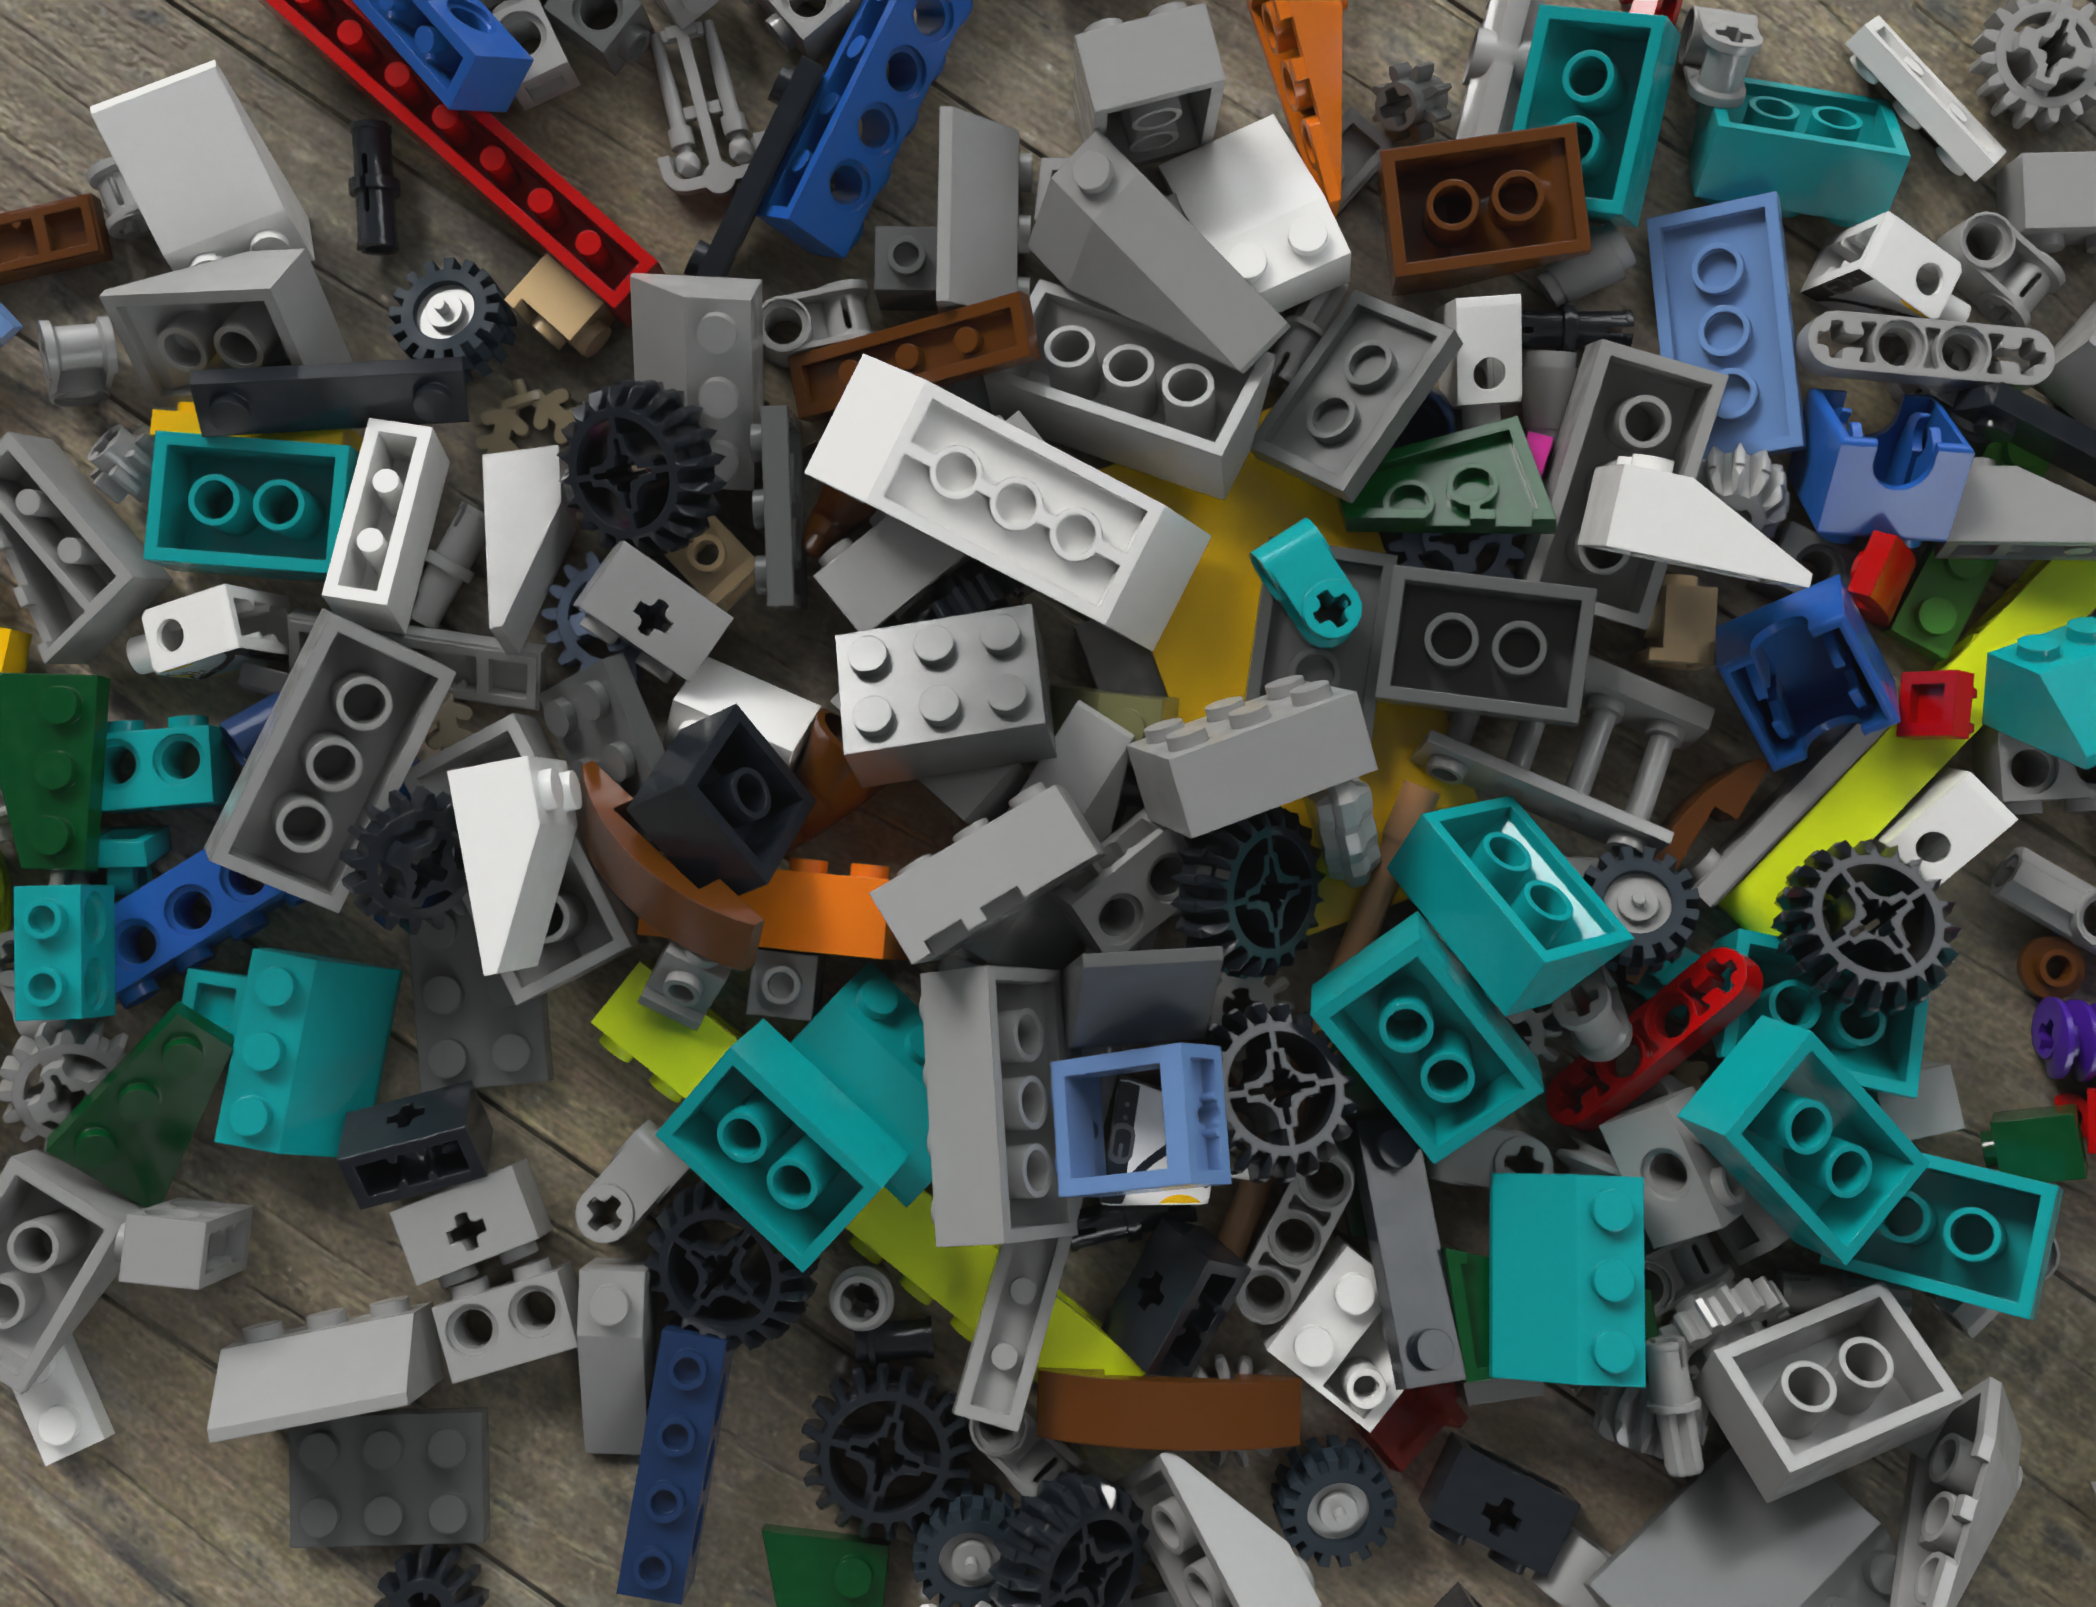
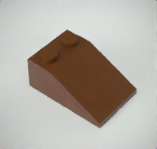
M1576 122L1380 150L1377 178L1392 297L1457 288L1587 255L1592 251Z

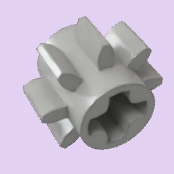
M118 424L105 432L88 453L87 460L97 467L90 474V477L95 480L93 485L117 504L127 494H130L140 503L149 500L155 437L150 435L148 427L141 424L131 434L121 424Z

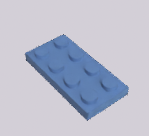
M1777 191L1647 218L1646 224L1660 356L1729 376L1702 459H1707L1712 446H1715L1724 453H1730L1736 449L1740 442L1748 455L1765 449L1768 456L1806 450L1807 443L1795 347L1796 341L1781 202Z

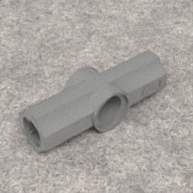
M1487 0L1482 27H1478L1463 74L1462 85L1467 87L1453 140L1512 131L1539 4H1545V0Z
M2022 846L2015 847L1999 863L1991 877L1989 895L2050 929L2053 936L2068 939L2077 947H2081L2096 956V928L2090 934L2083 922V915L2089 904L2096 911V888Z

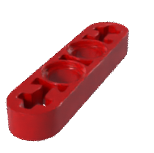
M1727 947L1714 948L1702 955L1628 1016L1633 1030L1630 1045H1636L1640 1053V1062L1633 1074L1626 1078L1618 1076L1616 1071L1617 1057L1605 1062H1592L1581 1055L1561 1071L1550 1083L1546 1093V1106L1549 1115L1556 1122L1580 1132H1592L1600 1128V1124L1616 1116L1756 1002L1763 988V975L1759 966L1749 957ZM1729 968L1734 971L1730 976L1734 986L1730 991L1725 992L1721 989L1725 984L1721 974ZM1697 991L1705 994L1701 999L1710 1005L1709 1009L1700 999L1695 997ZM1678 1005H1686L1690 1012L1688 1027L1681 1035L1669 1038L1665 1031V1020L1668 1013ZM1606 1083L1610 1086V1089L1607 1091L1600 1087ZM1582 1089L1586 1091L1581 1097L1584 1108L1577 1112L1572 1110L1578 1104L1575 1093Z

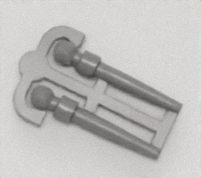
M713 20L693 21L683 30L677 25L664 28L665 31L651 34L650 41L661 94L670 125V130L667 133L672 152L678 153L676 159L670 158L669 155L657 158L661 176L667 187L679 195L690 196L708 191L716 197L729 196L736 189L737 183L741 182L753 158L754 150L756 151L765 130L753 133V137L750 140L746 139V135L749 134L744 112L739 111L732 80ZM704 35L719 99L708 102L706 101L691 39ZM677 42L694 103L693 106L682 108L678 89L664 47ZM723 112L720 120L725 138L731 140L729 155L736 167H731L728 163L722 161L711 120L712 115ZM697 119L709 165L704 170L702 176H700L702 173L701 161L693 152V149L696 148L693 130L686 123ZM676 170L683 179H680L675 175Z

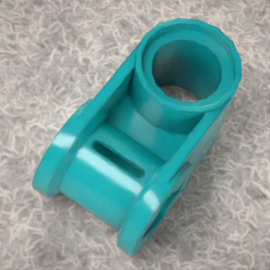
M1303 518L1249 553L1252 565L1271 595L1280 602L1301 636L1310 645L1322 649H1331L1342 645L1351 636L1352 631L1357 627L1362 616V602L1358 592L1353 588L1337 564L1325 538L1311 520ZM1320 602L1327 609L1334 608L1337 605L1342 609L1343 613L1337 622L1338 628L1331 620L1320 624L1315 619L1321 607Z

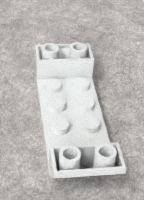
M864 353L804 472L808 476L861 503H866L1091 618L1097 624L1150 651H1154L1212 537L1177 512L1153 498L943 388Z

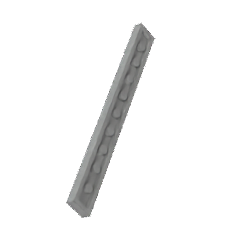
M1124 805L1118 828L1144 808ZM1163 859L1154 866L1150 879L1160 872ZM1113 900L1109 901L1102 908L1099 920L1103 919L1111 911ZM1159 926L1146 935L1143 944L1135 951L1153 950ZM1084 945L1082 954L1095 953ZM1082 1049L1065 1050L1066 1059L1082 1057ZM1118 1075L1100 1077L1103 1126ZM1075 1198L1077 1219L1083 1198ZM1073 1236L999 1245L952 1410L953 1414L1011 1431H1019Z

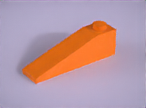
M1247 0L1246 3L1296 150L1324 194L1335 219H1337L1341 203L1342 24L1343 10L1347 9L1348 0Z

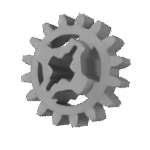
M2010 0L2003 9L1999 7L1983 23L1986 29L1973 41L1971 46L1983 55L1978 57L1969 66V73L1985 76L1986 82L1975 91L1977 97L1993 94L1997 99L1990 114L1996 117L2008 109L2014 112L2012 119L2013 128L2020 129L2029 120L2034 118L2038 132H2045L2058 121L2064 127L2071 124L2084 114L2083 111L2087 112L2096 105V25L2094 26L2089 20L2095 11L2096 5L2092 2L2077 10L2072 7L2074 0H2056L2055 2L2051 0ZM2038 24L2037 29L2026 26L2020 32L2013 31L2024 25ZM2066 87L2072 89L2064 95L2047 97L2050 90L2060 93Z
M68 1019L63 1031L59 1033L48 1022L41 1023L34 1037L35 1040L22 1035L17 1040L12 1051L14 1056H6L0 1069V1076L4 1078L0 1083V1101L10 1102L2 1117L4 1122L14 1123L22 1120L25 1123V1127L19 1139L27 1142L40 1135L46 1138L44 1152L48 1153L46 1152L48 1136L127 1055L123 1050L129 1036L123 1032L111 1040L103 1037L104 1022L99 1020L91 1027L90 1032L80 1031L77 1019ZM40 1063L43 1067L39 1075L40 1079L37 1085L31 1087L30 1073Z
M1761 1276L1753 1282L1749 1278H1745L1737 1285L1732 1280H1723L1714 1288L1700 1294H1691L1677 1304L1675 1309L1678 1313L1673 1316L1674 1319L1669 1322V1325L1658 1329V1336L1678 1335L1686 1338L1690 1379L1694 1380L1699 1375L1713 1350L1788 1319L1790 1314L1787 1310L1791 1307L1773 1280L1768 1281L1765 1276Z

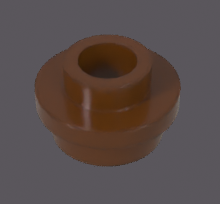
M2041 936L2031 940L2022 949L2017 960V973L2022 985L2034 996L2042 999L2045 997L2063 999L2073 994L2081 985L2085 975V962L2080 950L2068 939L2059 936ZM2053 956L2057 957L2061 964V971L2056 979L2050 978L2046 971V964Z

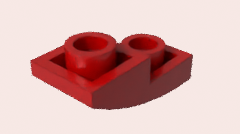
M1873 531L1866 548L1856 556L1850 573L1851 582L1847 588V591L1853 595V600L1860 614L1874 626L1884 629L1889 627L1916 567L1914 554L1897 535Z

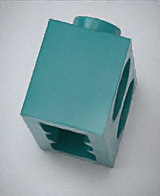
M205 715L168 717V728L146 730L145 721L142 720L107 722L101 814L117 815L225 806L236 784L234 755L221 741L222 734L219 727L209 725V718ZM195 746L200 755V764L197 771L192 776L187 777L182 769V758L190 747ZM131 751L135 757L136 769L133 776L124 782L119 774V764L122 757Z
M114 885L14 886L15 1021L87 1019L116 1015Z

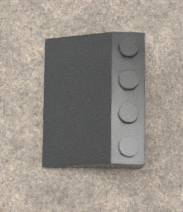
M1728 1442L1704 1465L1703 1471L1700 1474L1694 1475L1583 1585L1600 1607H1890L1898 1546L1882 1524L1831 1476L1766 1503L1730 1442Z

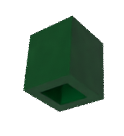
M2076 1103L1994 1112L1990 1120L1991 1130L1980 1132L1983 1156L1988 1169H1999L2000 1172L2046 1183L2087 1179L2089 1166Z

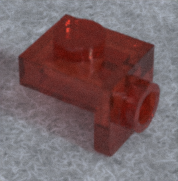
M1450 1382L1404 1389L1371 1433L1354 1419H1351L1350 1423L1390 1470L1403 1472L1443 1426L1460 1429L1468 1421L1469 1417L1456 1402V1399L1459 1397L1458 1392Z

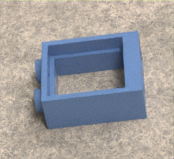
M1180 1042L1050 1062L1052 1081L1050 1099L1054 1113L1056 1145L1054 1164L1058 1177L1059 1198L1110 1197L1232 1184L1221 1046ZM1160 1069L1167 1169L1106 1175L1100 1077Z

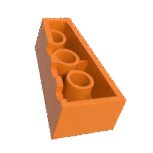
M790 858L789 870L776 869L767 885L739 896L764 919L758 947L874 959L909 960L869 894L890 881V867L851 863L850 876L828 874L829 861ZM639 917L637 935L667 938Z

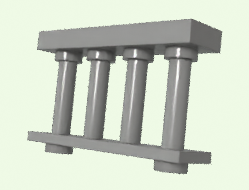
M1588 655L1581 708L1585 709L1589 718L1565 786L1529 771L1546 726L1543 723L1519 721L1506 759L1503 760L1470 746L1481 715L1454 712L1446 735L1431 729L1414 750L1410 762L1426 768L1428 775L1446 784H1465L1495 798L1512 795L1524 810L1606 844V849L1617 857L1619 856L1620 848L1626 846H1633V855H1642L1644 846L1656 848L1654 855L1656 856L1671 844L1675 833L1649 822L1673 749L1685 751L1709 730L1716 708ZM1614 724H1621L1644 734L1645 739L1648 741L1625 811L1589 796Z

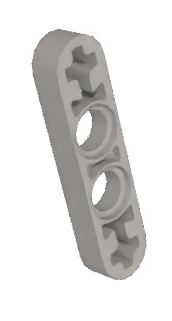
M1840 310L1827 311L1806 324L1799 332L1795 344L1796 355L1801 365L1816 375L1957 389L2004 382L2023 392L2047 379L2053 371L2056 360L2054 347L2049 338L2040 331L2030 328ZM1829 330L1831 331L1832 341L1836 343L1852 344L1862 337L1859 348L1846 347L1829 357L1828 346L1818 344L1817 338ZM1884 333L1898 335L1907 345L1908 356L1903 365L1895 366L1882 358L1878 345L1880 337ZM1947 339L1961 341L1970 351L1971 361L1966 371L1959 372L1953 370L1945 363L1942 348ZM2019 349V357L2021 359L2030 361V368L2021 373L2020 366L2016 362L1998 361L1989 366L1991 357H2004Z

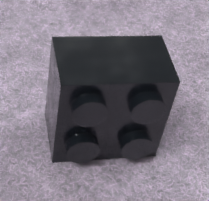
M736 703L682 728L626 810L676 868L698 889L721 879L740 896L769 883L816 803V799Z

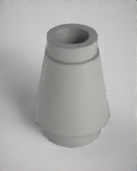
M1609 221L1600 228L1594 225L1589 227L1592 248L1590 254L1552 263L1546 268L1544 273L1536 277V282L1542 294L1554 309H1558L1560 305L1568 304L1625 279V271L1636 264V258L1630 245L1612 222Z
M1550 350L1525 352L1524 366H1522L1521 398L1524 429H1526L1525 437H1527L1528 431L1554 437V443L1556 442L1578 372L1576 368L1577 353Z
M870 1262L843 1271L835 1279L830 1289L829 1302L836 1319L845 1327L855 1331H870L886 1322L894 1307V1291L891 1275L883 1265H876ZM860 1283L872 1287L873 1294L865 1292Z

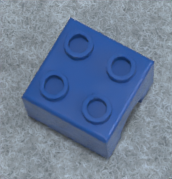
M1810 389L1803 409L1807 449L1792 452L1787 470V478L1818 535L1833 543L1850 544L1855 542L1857 537H1871L1873 531L1876 530L1897 535L1909 548L1919 547L1922 541L1946 542L1953 526L1975 452L1935 396L1902 394L1896 414L1891 422L1877 432L1863 434L1860 422H1849V430L1846 429V424L1852 414L1851 408L1843 407L1847 394L1846 390Z
M1840 574L1716 627V668L1773 772L1808 759L1807 750L1811 742L1825 731L1836 726L1858 723L1861 724V731L1864 736H1867L1901 722L1895 680L1851 594L1847 591V587Z

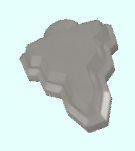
M1359 777L1303 797L1313 827L1314 839L1319 849L1322 850L1321 855L1329 878L1345 881L1347 885L1353 888L1366 885L1371 877V872L1381 863L1378 833L1372 814L1373 800L1371 789L1366 782H1361Z

